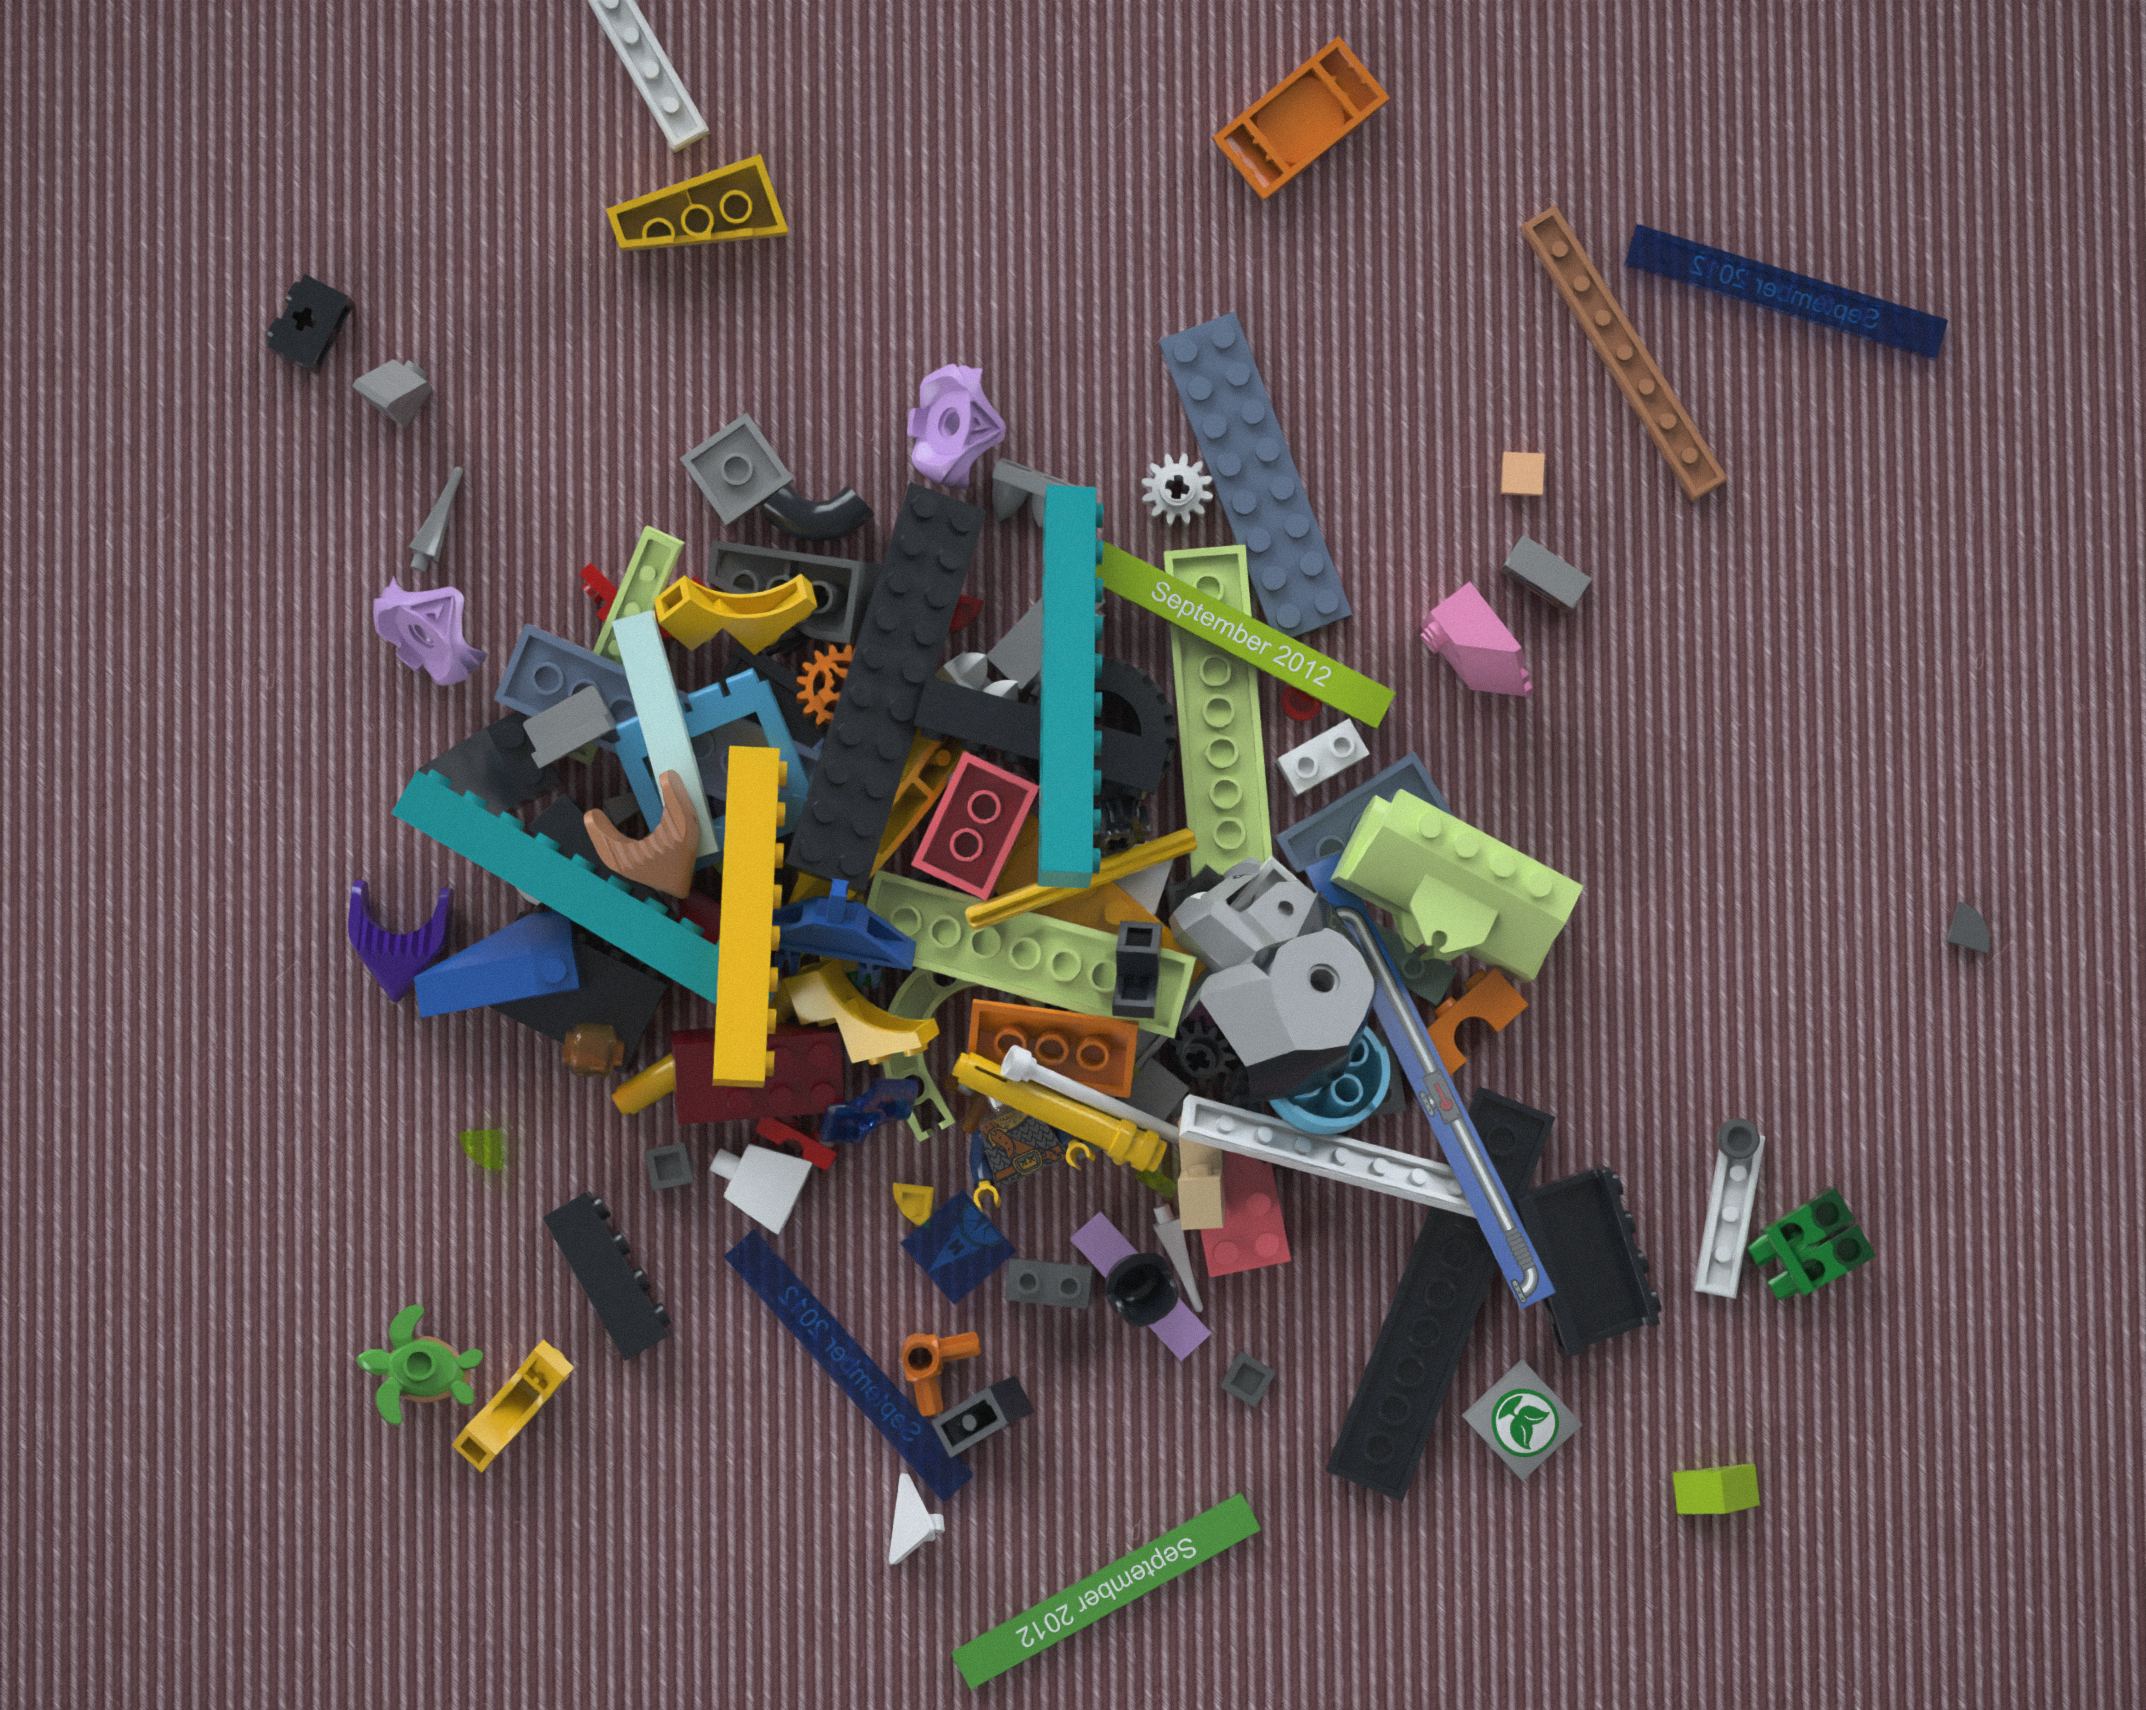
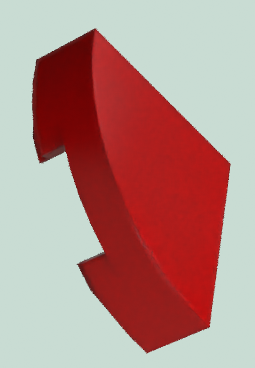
M960 595L948 633L962 630L970 625L981 612L984 600Z

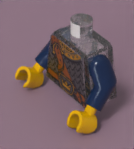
M985 1095L992 1112L979 1118V1128L972 1134L969 1154L973 1183L975 1188H977L974 1193V1202L981 1212H983L981 1201L987 1195L994 1196L997 1208L1001 1205V1198L993 1187L994 1182L997 1189L1065 1158L1072 1167L1081 1170L1076 1162V1158L1081 1152H1085L1087 1157L1094 1162L1095 1153L1085 1144H1082V1139Z

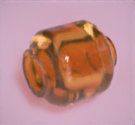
M578 1023L574 1026L572 1032L566 1031L562 1064L569 1065L570 1072L575 1076L607 1078L611 1075L614 1065H622L624 1041L616 1040V1031L612 1026Z

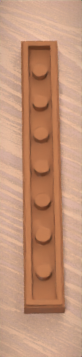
M1557 206L1550 207L1521 225L1519 229L1690 501H1696L1728 481L1729 479Z

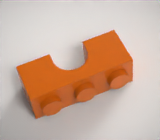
M1482 968L1479 969L1464 983L1468 991L1457 1001L1452 996L1448 997L1433 1011L1438 1018L1426 1030L1449 1076L1467 1061L1454 1042L1455 1029L1462 1020L1468 1017L1478 1018L1494 1033H1498L1529 1005L1496 968L1491 969L1487 973Z

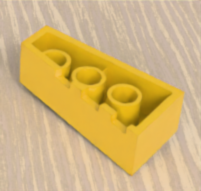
M761 154L606 209L622 252L789 236L788 228Z

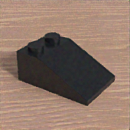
M516 711L485 727L419 768V771L425 775H428L429 771L433 769L452 780L453 782L449 789L461 796H464L466 791L469 790L489 803L485 810L498 818L503 811L511 814L566 785L555 763L540 769L537 767L531 756L532 753L536 752V749L523 727V723L531 717L520 711Z

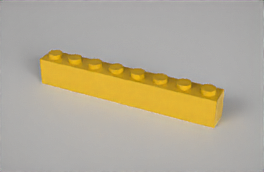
M729 746L713 1085L764 1088L765 1076H773L774 1051H766L767 1034H775L776 1009H768L769 992L777 993L778 967H770L771 951H779L780 926H772L773 909L781 910L782 885L774 884V868L783 867L784 843H776V827H784L786 804L785 802H777L778 786L786 787L787 761H779L780 748Z

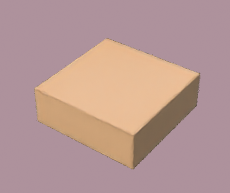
M1503 452L1501 494L1542 496L1545 454Z

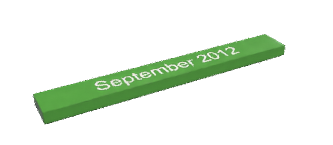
M1239 1492L951 1651V1654L969 1688L972 1690L1261 1530V1527L1243 1494Z

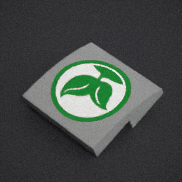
M1523 1359L1462 1414L1464 1419L1522 1481L1583 1425Z

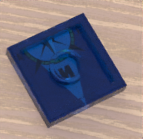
M963 1188L957 1191L933 1212L929 1218L900 1241L905 1250L954 1305L1017 1251L986 1214L978 1209L975 1202Z

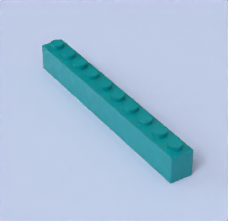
M1047 485L1043 503L1038 886L1089 888L1092 874H1099L1101 851L1100 848H1093V834H1100L1101 809H1093V795H1100L1101 770L1094 769V756H1100L1102 733L1101 731L1094 730V717H1101L1102 692H1094V679H1101L1102 654L1095 653V640L1101 641L1103 618L1102 616L1095 615V603L1102 602L1103 578H1095L1096 565H1102L1103 540H1096V528H1102L1104 506L1103 503H1096V487Z
M431 769L428 775L418 770L415 772L391 814L714 1004L717 1003L719 940L714 945L702 938L701 936L705 929L683 917L680 924L665 915L669 908L649 896L646 897L644 902L629 895L633 887L612 874L608 881L600 878L593 873L597 866L575 853L572 860L557 852L561 844L539 832L535 839L521 831L525 823L503 811L498 818L485 810L489 802L469 790L466 791L464 796L452 791L449 787L453 781ZM779 982L777 984V991L781 986V983ZM769 992L768 1006L776 993Z

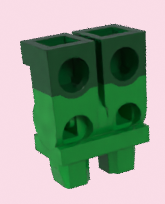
M1834 1186L1826 1187L1817 1193L1815 1197L1762 1228L1763 1235L1756 1238L1746 1247L1758 1267L1776 1257L1783 1266L1784 1270L1766 1280L1777 1300L1794 1296L1797 1293L1805 1296L1816 1288L1876 1257L1859 1225L1851 1222L1855 1219ZM1836 1230L1838 1231V1232L1832 1234L1831 1236L1827 1237L1826 1239H1824V1240H1822V1241H1819V1240H1821L1822 1238H1824V1237L1828 1236L1829 1234L1833 1233L1834 1231H1836Z

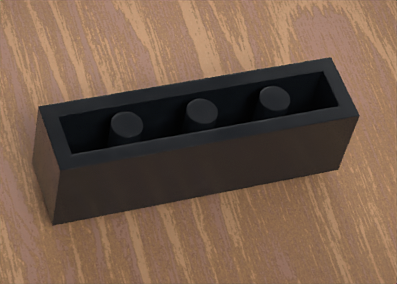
M588 1191L542 1218L623 1359L626 1361L672 1334L668 1326L673 1324V1321L663 1303L660 1302L655 1305L647 1290L652 1288V1284L643 1268L639 1266L635 1269L627 1254L631 1253L632 1250L620 1230L614 1233L606 1219L611 1216V1213L600 1195L593 1197L591 1192Z

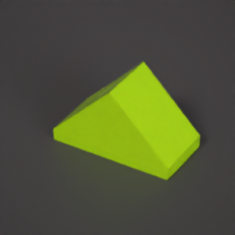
M1754 1463L1672 1472L1677 1514H1726L1760 1505L1756 1466Z

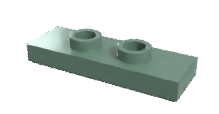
M1373 921L1406 989L1438 1006L1458 970L1438 959L1433 958L1422 961L1420 956L1426 951L1419 947L1415 948L1412 953H1407L1399 935Z

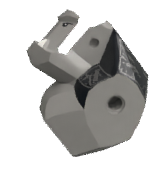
M1253 857L1242 860L1224 872L1225 880L1210 891L1196 893L1187 897L1169 918L1175 942L1197 957L1200 962L1215 973L1207 977L1190 1002L1188 1015L1200 999L1246 1066L1250 1091L1249 1103L1295 1097L1315 1091L1344 1076L1361 1043L1378 985L1376 968L1322 891L1313 893L1298 880L1278 882L1242 912H1238L1227 905L1226 899L1259 873L1260 865L1263 862Z

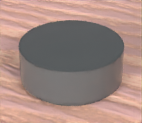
M1732 1118L1720 1126L1716 1141L1718 1148L1725 1156L1732 1159H1746L1756 1152L1760 1143V1135L1756 1126L1749 1120Z

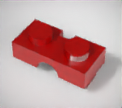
M796 1116L761 1119L755 1132L779 1145L783 1141L788 1143L789 1146L803 1152L802 1158L825 1171L832 1167L841 1150L833 1145L836 1140L829 1134L816 1128L810 1134L799 1128L797 1124L800 1119ZM757 1136L754 1137V1142H753V1144L756 1142V1140H757V1138H758Z

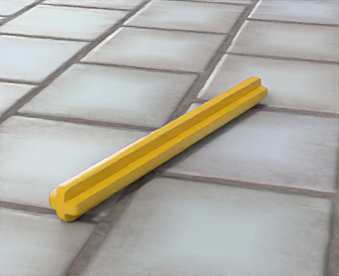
M1185 828L1135 846L1125 852L1102 858L1099 874H1092L1089 888L1038 886L1037 882L973 905L965 910L967 922L973 930H980L1185 855L1197 849L1196 837L1192 830Z

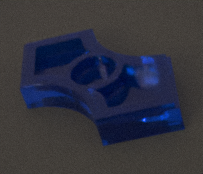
M876 1078L871 1088L863 1095L844 1103L827 1104L820 1128L821 1142L863 1143L867 1135L875 1128L891 1121L909 1119L918 1093L917 1080Z

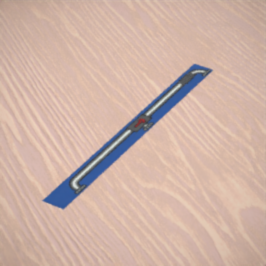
M1340 853L1310 865L1305 870L1315 891H1322L1377 970L1378 985L1372 1007L1520 1308L1523 1309L1556 1293L1362 898L1330 881L1341 858Z

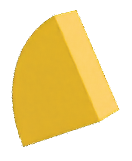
M893 1182L894 1199L904 1216L908 1217L916 1225L930 1228L934 1187Z

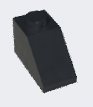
M1015 1375L985 1388L931 1422L951 1458L1007 1429L1035 1411Z

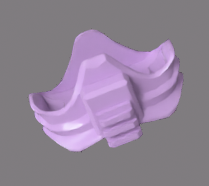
M949 364L925 377L920 385V408H913L909 412L907 434L910 437L917 438L912 454L913 465L922 475L936 484L954 489H967L969 487V474L972 463L983 452L1002 442L1005 438V422L992 408L981 388L982 368L970 369L964 365L956 367L955 364Z
M393 576L390 586L383 589L381 597L374 599L373 617L377 634L400 647L396 652V656L416 672L424 667L437 684L444 686L463 681L468 678L469 673L476 671L479 665L486 660L487 653L468 646L462 635L464 597L457 589L444 587L432 591L407 592L398 587L397 581Z

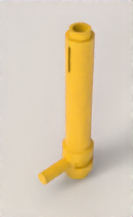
M785 978L778 981L781 983V986L768 1006V1009H776V1023L787 1022V1019L795 1014L797 1016L784 981ZM672 1053L616 1087L617 1092L611 1096L624 1116L630 1112L633 1115L674 1090Z
M962 1052L953 1068L952 1075L958 1077L957 1082L1106 1150V1155L1111 1157L1116 1165H1124L1130 1161V1166L1141 1172L1145 1169L1154 1172L1166 1150L1167 1142L1159 1139L1160 1135L1149 1129L1144 1132L1137 1129V1124L1127 1119L1118 1120L1031 1079L1027 1082L1023 1080L1019 1082L1010 1080L1001 1075V1065L973 1052L969 1055Z

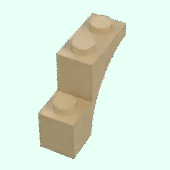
M1205 1097V1099L1216 1101L1215 1098ZM1182 1113L1178 1121V1133H1180ZM1179 1138L1181 1173L1178 1178L1181 1230L1223 1228L1226 1220L1224 1150Z

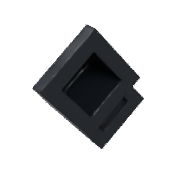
M1120 921L1116 947L1117 976L1112 1002L1113 1016L1155 1018L1159 990L1162 923Z

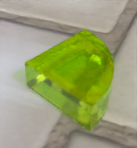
M501 1128L458 1132L464 1151L474 1162L489 1169L504 1170Z
M1145 1169L1141 1172L1138 1170L1135 1175L1136 1179L1169 1199L1172 1198L1178 1188L1176 1186L1177 1183L1157 1171L1151 1172Z

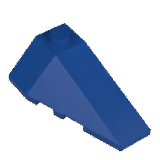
M556 910L529 914L414 977L421 1018L585 989L573 920Z

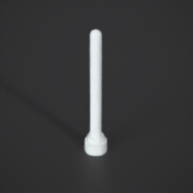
M1013 1045L1007 1052L1001 1066L1002 1076L1015 1082L1020 1080L1027 1082L1031 1079L1120 1120L1127 1119L1134 1122L1142 1130H1152L1158 1133L1160 1138L1171 1143H1179L1178 1127L1038 1065L1037 1060L1031 1057L1030 1051L1017 1045Z

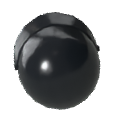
M1139 1253L1128 1255L1118 1260L1111 1267L1106 1277L1104 1294L1114 1312L1123 1318L1126 1323L1131 1326L1143 1327L1165 1318L1174 1309L1178 1301L1179 1291L1170 1273L1169 1265L1163 1257L1155 1253Z

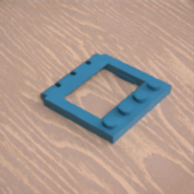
M751 668L726 679L731 693L727 697L722 686L717 682L688 694L693 711L688 712L683 700L679 698L690 739L753 712L757 713L769 748H780L779 761H787L786 785L788 789L778 792L777 801L786 803L784 827H776V838L795 831L810 780L769 681L760 682L755 670ZM637 715L616 724L621 740L613 744L652 834L661 822L664 808L655 776H652L645 759L649 754ZM725 815L713 819L721 851L696 858L694 872L723 860Z

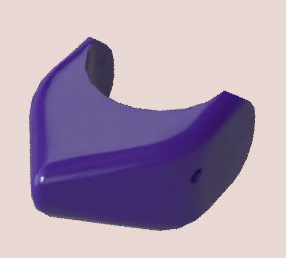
M354 881L348 918L350 941L358 956L393 1002L401 1001L415 986L414 977L433 967L443 955L451 933L454 890L452 888H441L433 916L424 926L408 934L395 935L383 929L375 920L370 908L367 881Z

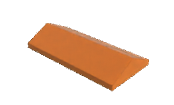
M973 999L968 1055L973 1052L1002 1066L1009 1049L1013 1045H1017L1030 1051L1031 1057L1037 1060L1038 1065L1105 1095L1130 1098L1137 1052L1139 1021Z

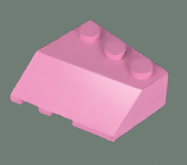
M1470 581L1434 608L1420 626L1424 632L1420 636L1424 643L1434 654L1439 651L1443 654L1470 690L1528 697L1534 692L1533 687L1528 682L1530 676L1523 668L1526 662L1522 647Z

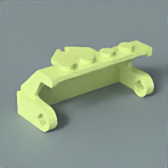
M1399 789L1396 792L1391 803L1377 795L1371 799L1330 879L1331 882L1390 912L1407 953H1412L1415 948L1423 943L1428 948L1420 956L1422 961L1434 958L1449 962L1461 954L1467 953L1522 983L1535 980L1554 939L1566 924L1584 887L1403 789Z

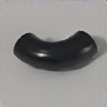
M787 484L778 490L759 512L768 522L788 536L813 542L843 538L867 523L875 515L870 507L848 485L829 500L816 502L805 499Z

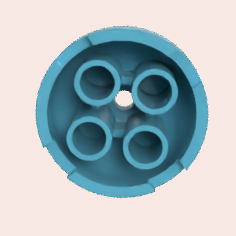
M1366 1026L1361 1043L1344 1076L1315 1091L1295 1097L1269 1100V1103L1283 1120L1305 1132L1330 1135L1352 1129L1364 1121L1379 1106L1387 1092L1390 1081V1061L1386 1047L1381 1046L1375 1034Z

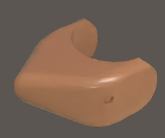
M671 769L659 775L665 802L662 819L654 832L643 840H634L620 833L607 816L597 808L584 814V824L600 858L610 869L624 877L680 899H685L689 896L700 840V826L695 807L680 775L675 770Z

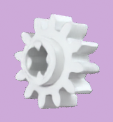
M1185 453L1180 457L1179 464H1174L1169 454H1165L1164 468L1161 469L1158 465L1151 463L1149 469L1155 478H1144L1141 482L1144 488L1152 490V493H1147L1142 497V503L1151 504L1154 502L1156 506L1152 510L1151 517L1153 519L1157 518L1162 512L1167 514V526L1173 524L1175 516H1180L1183 524L1188 526L1190 522L1189 513L1192 511L1196 515L1203 517L1205 511L1199 502L1212 501L1213 497L1210 492L1202 490V487L1210 485L1212 477H1199L1198 474L1201 472L1203 463L1200 461L1195 463L1193 467L1187 466L1188 456ZM1174 481L1183 482L1182 488L1188 491V494L1181 493L1180 499L1171 498V490L1165 488L1167 485L1173 486Z

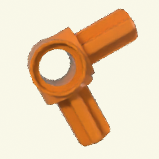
M972 1331L937 1339L936 1333L930 1335L914 1333L903 1341L901 1358L907 1381H913L919 1412L922 1416H932L943 1411L944 1406L937 1378L942 1373V1369H944L943 1363L977 1356L981 1353L980 1342L976 1332ZM918 1347L926 1348L931 1352V1356L926 1362L916 1364L909 1359V1354L913 1349Z

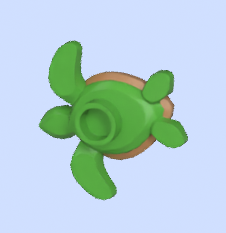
M420 1305L408 1306L391 1322L389 1337L394 1348L391 1353L385 1352L382 1349H369L356 1358L357 1363L364 1371L374 1375H386L387 1380L378 1388L375 1401L381 1416L391 1425L398 1426L402 1422L399 1407L400 1396L418 1403H430L453 1395L462 1405L474 1403L473 1390L467 1385L470 1380L469 1369H474L479 1365L483 1358V1353L478 1349H469L459 1355L455 1349L439 1338L431 1336L413 1338V1330L424 1315V1308Z

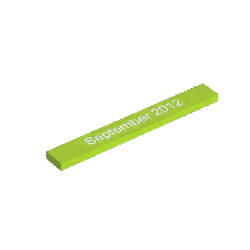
M1106 541L1103 542L1102 565H1096L1095 578H1103L1104 589L1377 730L1396 694L1395 691Z

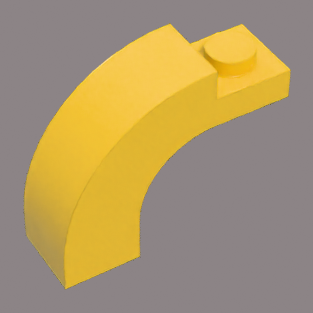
M543 1339L504 1387L462 1430L452 1443V1446L482 1473L549 1401L569 1377L574 1367L559 1350L551 1347Z

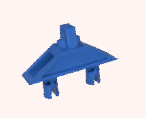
M833 879L829 897L817 895L782 906L781 910L773 909L772 926H780L779 951L775 952V959L773 961V967H778V974H780L784 960L789 962L790 976L796 974L800 969V954L808 953L857 961L858 967L855 974V982L862 987L867 973H870L872 989L880 986L882 982L883 966L912 970L916 942L862 903L847 900L849 881Z

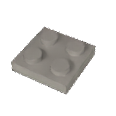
M747 412L680 458L727 527L771 498L783 486L794 482L790 473Z

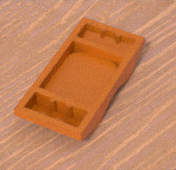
M1337 36L1215 134L1212 140L1264 202L1299 177L1328 150L1356 131L1390 100V97L1340 36Z

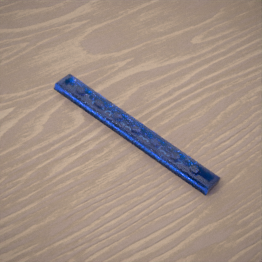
M1636 224L1623 264L1624 266L1933 361L1937 359L1948 323L1947 319L1639 224Z
M755 1228L723 1256L943 1502L947 1501L975 1475L958 1454L951 1458L949 1457L935 1428L920 1414L918 1409Z

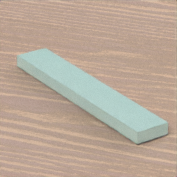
M649 610L611 621L663 808L665 802L659 775L672 769L680 775L699 818L700 840L696 858L720 852L721 848L654 610Z

